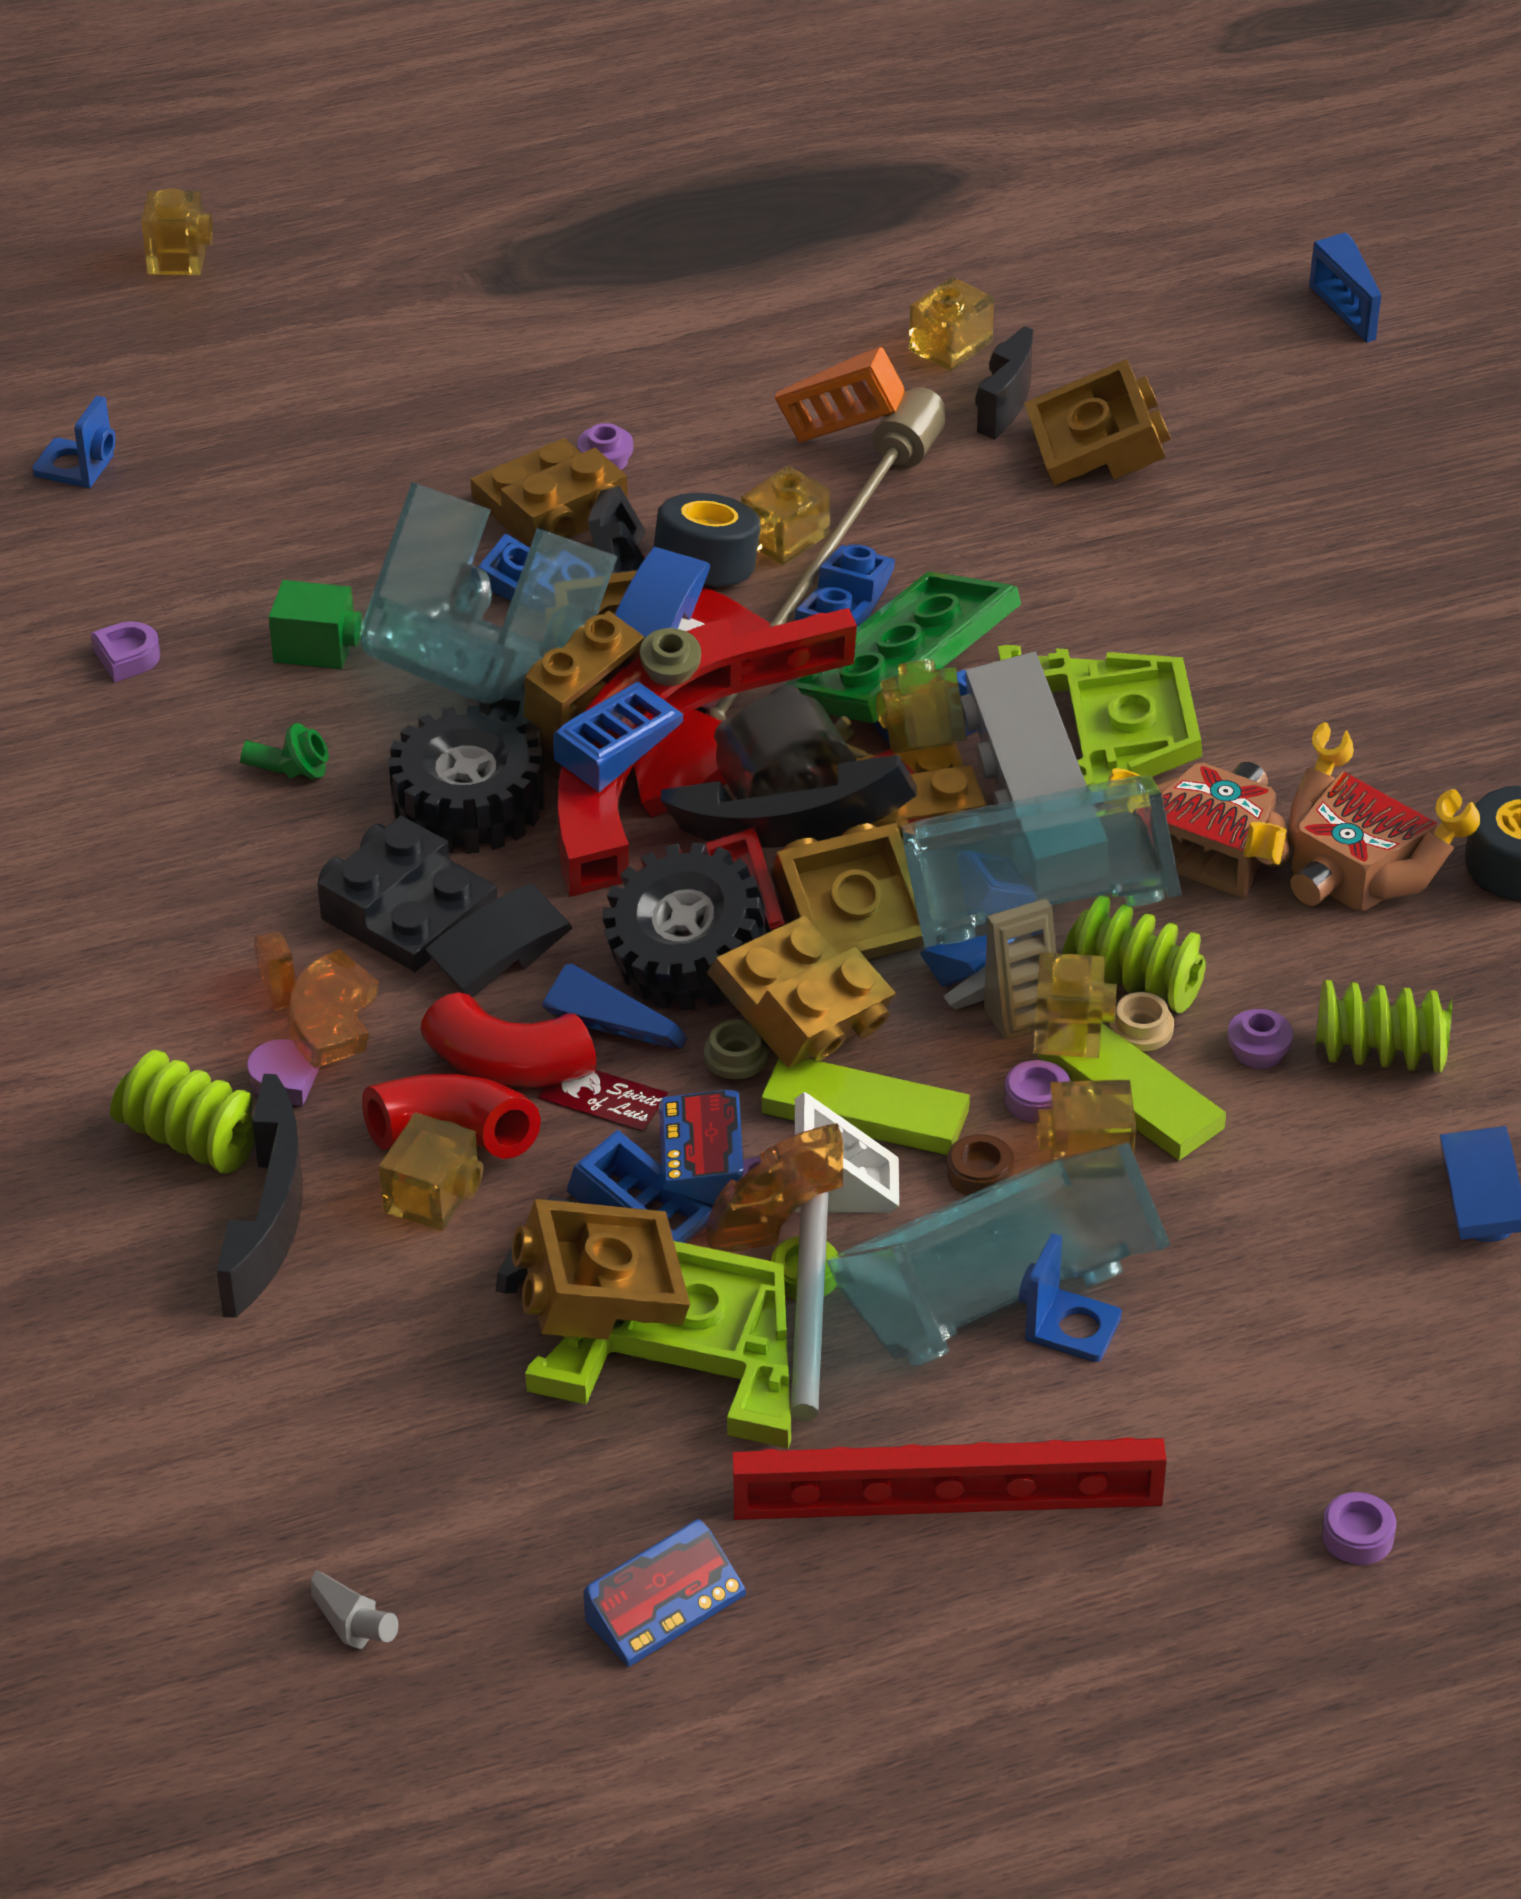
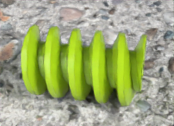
M1100 895L1093 902L1090 909H1085L1072 925L1063 947L1061 959L1065 967H1074L1078 964L1082 974L1094 977L1100 974L1104 983L1108 985L1118 986L1123 983V987L1130 994L1135 992L1155 994L1165 1002L1168 1001L1173 1012L1183 1013L1197 997L1206 970V961L1203 955L1199 954L1200 934L1190 932L1181 946L1176 944L1178 926L1176 924L1167 923L1157 937L1153 935L1156 922L1154 915L1144 914L1136 926L1133 927L1131 926L1132 906L1123 904L1112 918L1108 917L1111 904L1110 898Z
M1323 980L1320 991L1315 1050L1319 1043H1324L1329 1062L1337 1063L1345 1045H1349L1355 1064L1363 1065L1371 1048H1376L1381 1067L1386 1068L1390 1067L1399 1050L1403 1051L1408 1070H1416L1423 1054L1429 1053L1434 1072L1442 1073L1448 1055L1453 1000L1451 999L1446 1010H1442L1438 992L1428 990L1420 1007H1416L1411 988H1401L1394 1004L1390 1005L1385 986L1376 985L1368 1002H1363L1359 984L1353 982L1349 983L1342 999L1339 1000L1336 997L1332 980Z
M151 1050L145 1054L122 1077L111 1099L110 1116L116 1123L127 1124L131 1130L137 1133L148 1134L153 1141L168 1144L178 1153L189 1154L195 1161L211 1165L219 1173L229 1174L237 1170L249 1158L255 1145L252 1123L253 1097L245 1090H236L232 1093L231 1086L224 1080H215L211 1083V1078L207 1072L203 1070L190 1072L189 1066L182 1060H172L169 1062L168 1056L161 1050Z

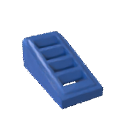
M1341 233L1314 241L1309 287L1366 342L1376 340L1382 295L1354 240L1348 233Z
M636 682L576 716L553 734L554 760L597 792H601L683 722V713L641 683ZM640 705L655 717L649 720L634 708ZM625 716L638 727L633 730L623 723L621 719ZM611 729L621 737L615 739L606 731ZM594 741H597V742H599L600 744H602L604 747L601 748V749H598V748H597L596 746H594L592 743H593Z
M572 963L570 965L565 964L542 1003V1008L555 1018L568 1013H575L581 1018L587 1028L668 1048L682 1049L688 1039L685 1036L686 1033L673 1021Z
M618 1129L574 1165L566 1190L578 1202L585 1204L648 1210L646 1207L654 1200H658L664 1204L658 1211H666L668 1219L676 1212L688 1218L674 1231L671 1229L673 1241L689 1243L713 1222L717 1215V1211L707 1203L662 1189L661 1165ZM615 1175L621 1180L616 1184L610 1177ZM634 1187L642 1191L635 1199L628 1194Z

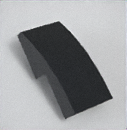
M1023 326L1007 341L997 345L989 361V370L992 376L985 378L976 392L975 404L978 407L977 432L994 440L1014 421L1028 396L1031 384L1033 329Z
M530 883L478 909L441 935L425 950L463 993L469 994L473 998L516 960L526 969L573 927L547 898Z

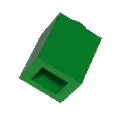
M282 580L268 617L273 662L343 669L350 646L358 647L362 635V614L353 609L352 587Z

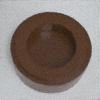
M985 1134L969 1135L956 1141L949 1149L947 1155V1178L950 1185L962 1195L979 1199L991 1198L1003 1193L1011 1185L1014 1174V1155L1008 1144L1001 1139Z

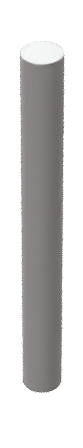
M809 1185L802 1190L790 1407L791 1416L800 1421L815 1419L819 1411L829 1195L828 1190L820 1185Z

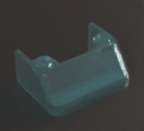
M412 482L362 623V648L369 656L460 695L487 704L495 703L524 688V679L534 663L543 658L549 650L565 646L579 627L585 625L589 618L598 614L618 556L537 528L504 624L500 627L482 619L484 612L491 602L490 580L483 569L472 565L491 509Z
M1150 775L1122 778L941 815L903 826L904 850L924 947L937 945V938L940 945L973 939L976 937L975 927L986 923L987 916L1042 899H1047L1051 905L1111 893L1114 897H1126L1127 906H1140L1165 899L1164 890L1169 898L1182 895L1162 793Z
M1127 1142L1059 1157L1038 1164L828 1258L826 1261L837 1287L892 1358L908 1357L911 1366H917L949 1352L950 1349L946 1340L957 1334L956 1328L1018 1301L1024 1273L1030 1263L1036 1264L1052 1233L1062 1236L1060 1281L1082 1276L1085 1286L1102 1282L1123 1272L1124 1270L1119 1261L1130 1255L1159 1251L1171 1244L1130 1144Z

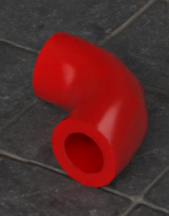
M458 992L438 999L427 1009L421 1021L420 1031L425 1042L435 1053L463 1075L490 1079L506 1087L542 1088L574 1081L591 1075L596 1070V1052L592 1038L581 1018L575 1013H568L554 1019L536 1023L508 1022L489 1015L469 994Z
M420 1074L368 1086L362 1094V1111L367 1130L375 1144L383 1150L425 1140H459L474 1143L495 1157L508 1159L515 1158L526 1152L535 1142L540 1132L541 1117L535 1104L523 1094L490 1079L461 1074Z

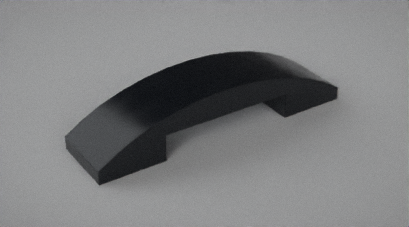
M899 755L838 763V785L740 800H732L720 781L661 790V802L681 830L696 837L713 841L755 827L762 848L785 847L803 838H814L818 842L841 836L845 831L854 826L871 824L882 819L917 796V785Z
M263 1074L252 1120L258 1167L268 1168L256 1222L229 1220L219 1258L217 1278L223 1317L237 1318L266 1289L288 1254L300 1219L303 1179L296 1119L290 1098L277 1074Z

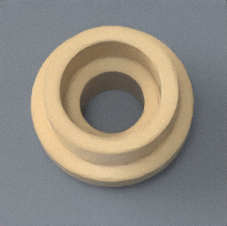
M1135 992L1124 996L1119 1001L1117 1007L1111 1012L1109 1028L1139 1050L1152 1051L1163 1047L1171 1040L1174 1032V1018L1162 998L1148 992Z

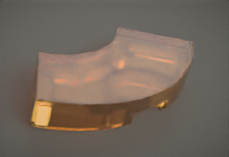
M341 949L326 954L310 964L299 975L291 993L288 1017L289 1032L298 1051L314 1068L366 1051L369 1032L358 1019L357 1013L361 1008L376 1001L379 981Z
M838 1123L816 1127L775 1144L760 1154L762 1162L746 1173L738 1182L731 1179L721 1191L709 1215L706 1230L708 1247L725 1252H735L776 1245L782 1225L796 1208L819 1194L842 1188L843 1137Z

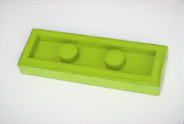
M1085 1010L1039 1040L1038 1057L1041 1060L1061 1067L1068 1074L1072 1083L1178 1161L1225 1129L1226 1112Z
M779 1058L761 1097L762 1114L795 1121V1098L806 1092L872 1139L948 1155L949 1149L958 1140L967 1118L970 1104L969 1094L812 1059H806L787 1068Z

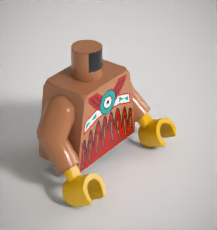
M1326 722L1318 725L1312 735V744L1318 759L1314 769L1306 768L1292 801L1287 834L1289 845L1293 848L1291 870L1294 873L1290 884L1294 895L1302 903L1309 906L1317 905L1329 895L1355 911H1366L1383 900L1422 892L1453 851L1454 847L1450 844L1455 836L1466 837L1477 830L1480 824V815L1474 803L1470 802L1460 815L1453 817L1462 805V797L1455 789L1444 792L1438 798L1435 807L1437 816L1442 822L1439 826V823L1344 771L1334 778L1331 776L1333 769L1343 766L1352 758L1354 751L1353 743L1346 730L1338 747L1325 749L1324 746L1329 740L1331 730Z
M1252 762L1239 763L1232 773L1207 763H1197L1179 778H1174L1149 788L1146 787L1147 780L1142 776L1125 769H1112L1101 799L1106 802L1120 804L1125 812L1140 818L1137 859L1244 899L1248 894L1261 862L1270 867H1280L1288 861L1290 856V845L1285 820L1275 812L1277 794L1272 787L1267 786L1268 777L1265 771Z

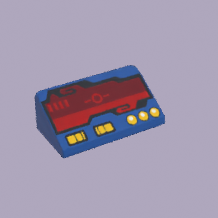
M719 1090L663 1097L659 1103L662 1189L724 1208L740 1181L744 1169L739 1092Z
M697 1519L586 1586L583 1592L585 1621L625 1665L630 1667L746 1595V1588L710 1529L700 1519Z

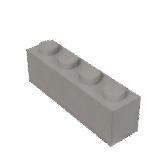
M1036 651L966 669L967 695L958 697L962 720L967 732L977 730L981 743L975 744L979 767L984 779L994 777L998 790L993 792L994 806L1002 828L1012 825L1016 839L1010 841L1019 876L1030 875L1037 897L1108 879V841Z

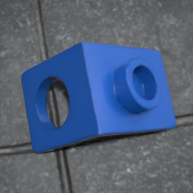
M96 396L76 422L74 427L76 441L63 438L52 439L32 466L35 477L85 488L92 487L114 456L116 437L114 430L110 428L105 397ZM64 455H77L79 466L63 469L54 466L53 462Z
M1052 1233L1036 1264L1030 1263L1027 1267L1020 1285L1019 1302L1027 1304L1025 1340L1092 1362H1099L1102 1360L1121 1321L1122 1310L1119 1307L1059 1289L1062 1236ZM1084 1314L1092 1317L1098 1323L1099 1330L1087 1338H1074L1065 1334L1059 1324L1069 1315Z

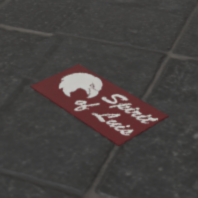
M595 1070L593 1074L574 1081L546 1086L538 1098L644 1132L659 1109L661 1099L666 1097L669 1092Z

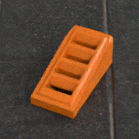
M879 347L856 355L778 391L774 398L798 442L802 443L895 413L905 390L885 350ZM851 385L859 400H853L846 386ZM824 393H830L838 408L837 410L833 411ZM809 398L819 418L812 420L802 400Z

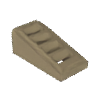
M1047 899L987 916L984 1010L1001 1036L1006 1039L1016 1038L1060 1022L1061 998L1052 906ZM1031 933V937L1008 943L1009 939Z

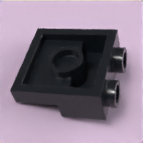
M399 816L387 827L379 823L371 826L361 840L360 849L346 860L339 857L330 859L323 866L317 882L322 920L415 973L431 960L425 948L460 921L498 898L497 885L449 859L447 840L403 816Z

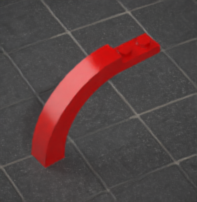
M846 608L829 613L813 614L805 619L772 627H759L739 635H734L727 618L701 625L686 631L697 639L701 647L700 665L688 681L676 686L658 684L648 676L641 665L639 657L609 681L585 711L632 684L639 682L684 715L692 709H697L732 694L853 665L857 624L850 609ZM640 705L634 708L649 720L655 717ZM625 716L621 719L623 723L633 730L638 727ZM611 729L606 731L615 739L621 737ZM594 741V742L592 743V744H593L594 746H596L598 749H601V748L604 747L602 744H600V743L597 742V741ZM634 764L601 792H597L572 772L561 766L558 782V850L561 872L569 897L611 887L612 885L623 884L620 874L629 866V843L619 817L618 804L626 778Z

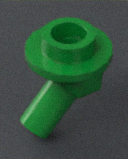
M294 723L286 729L282 749L245 740L240 763L275 773H284L289 779L302 775L311 780H318L325 775V762L329 759V752L325 741L316 730H308L302 724Z

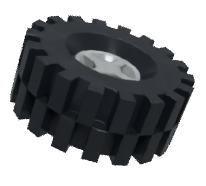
M468 706L467 714L456 715L455 708L452 707L441 709L442 718L434 720L430 714L418 718V730L408 725L400 732L401 742L393 741L390 748L391 758H388L392 808L395 820L399 816H403L448 841L449 853H453L455 845H466V854L480 853L479 844L489 843L492 850L504 847V836L510 835L517 841L526 834L525 824L534 827L540 819L539 809H544L545 802L542 748L538 746V737L534 731L526 732L525 722L515 717L509 723H506L505 712L493 709L489 716L481 715V707Z
M692 842L691 853H682L679 843L665 846L667 857L657 860L653 851L640 857L644 866L640 871L637 872L631 866H628L620 874L624 888L611 886L607 894L611 907H603L602 920L606 927L604 933L621 977L627 986L629 984L632 985L634 993L644 1001L652 994L654 1002L658 1007L669 1009L672 999H678L682 1010L696 1009L695 999L706 997L708 1005L712 1006L722 1002L719 994L721 989L707 974L716 957L771 932L770 921L755 877L750 875L748 866L740 858L733 863L730 851L721 847H717L713 856H710L706 843ZM688 931L690 935L682 936V933Z

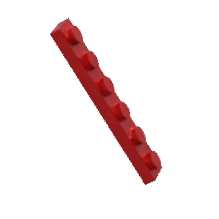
M1122 1437L1114 1440H1047L1044 1442L1022 1443L977 1442L974 1444L930 1446L908 1444L899 1447H833L829 1449L807 1450L762 1449L759 1451L732 1452L734 1520L1163 1506L1167 1463L1164 1438L1136 1439Z

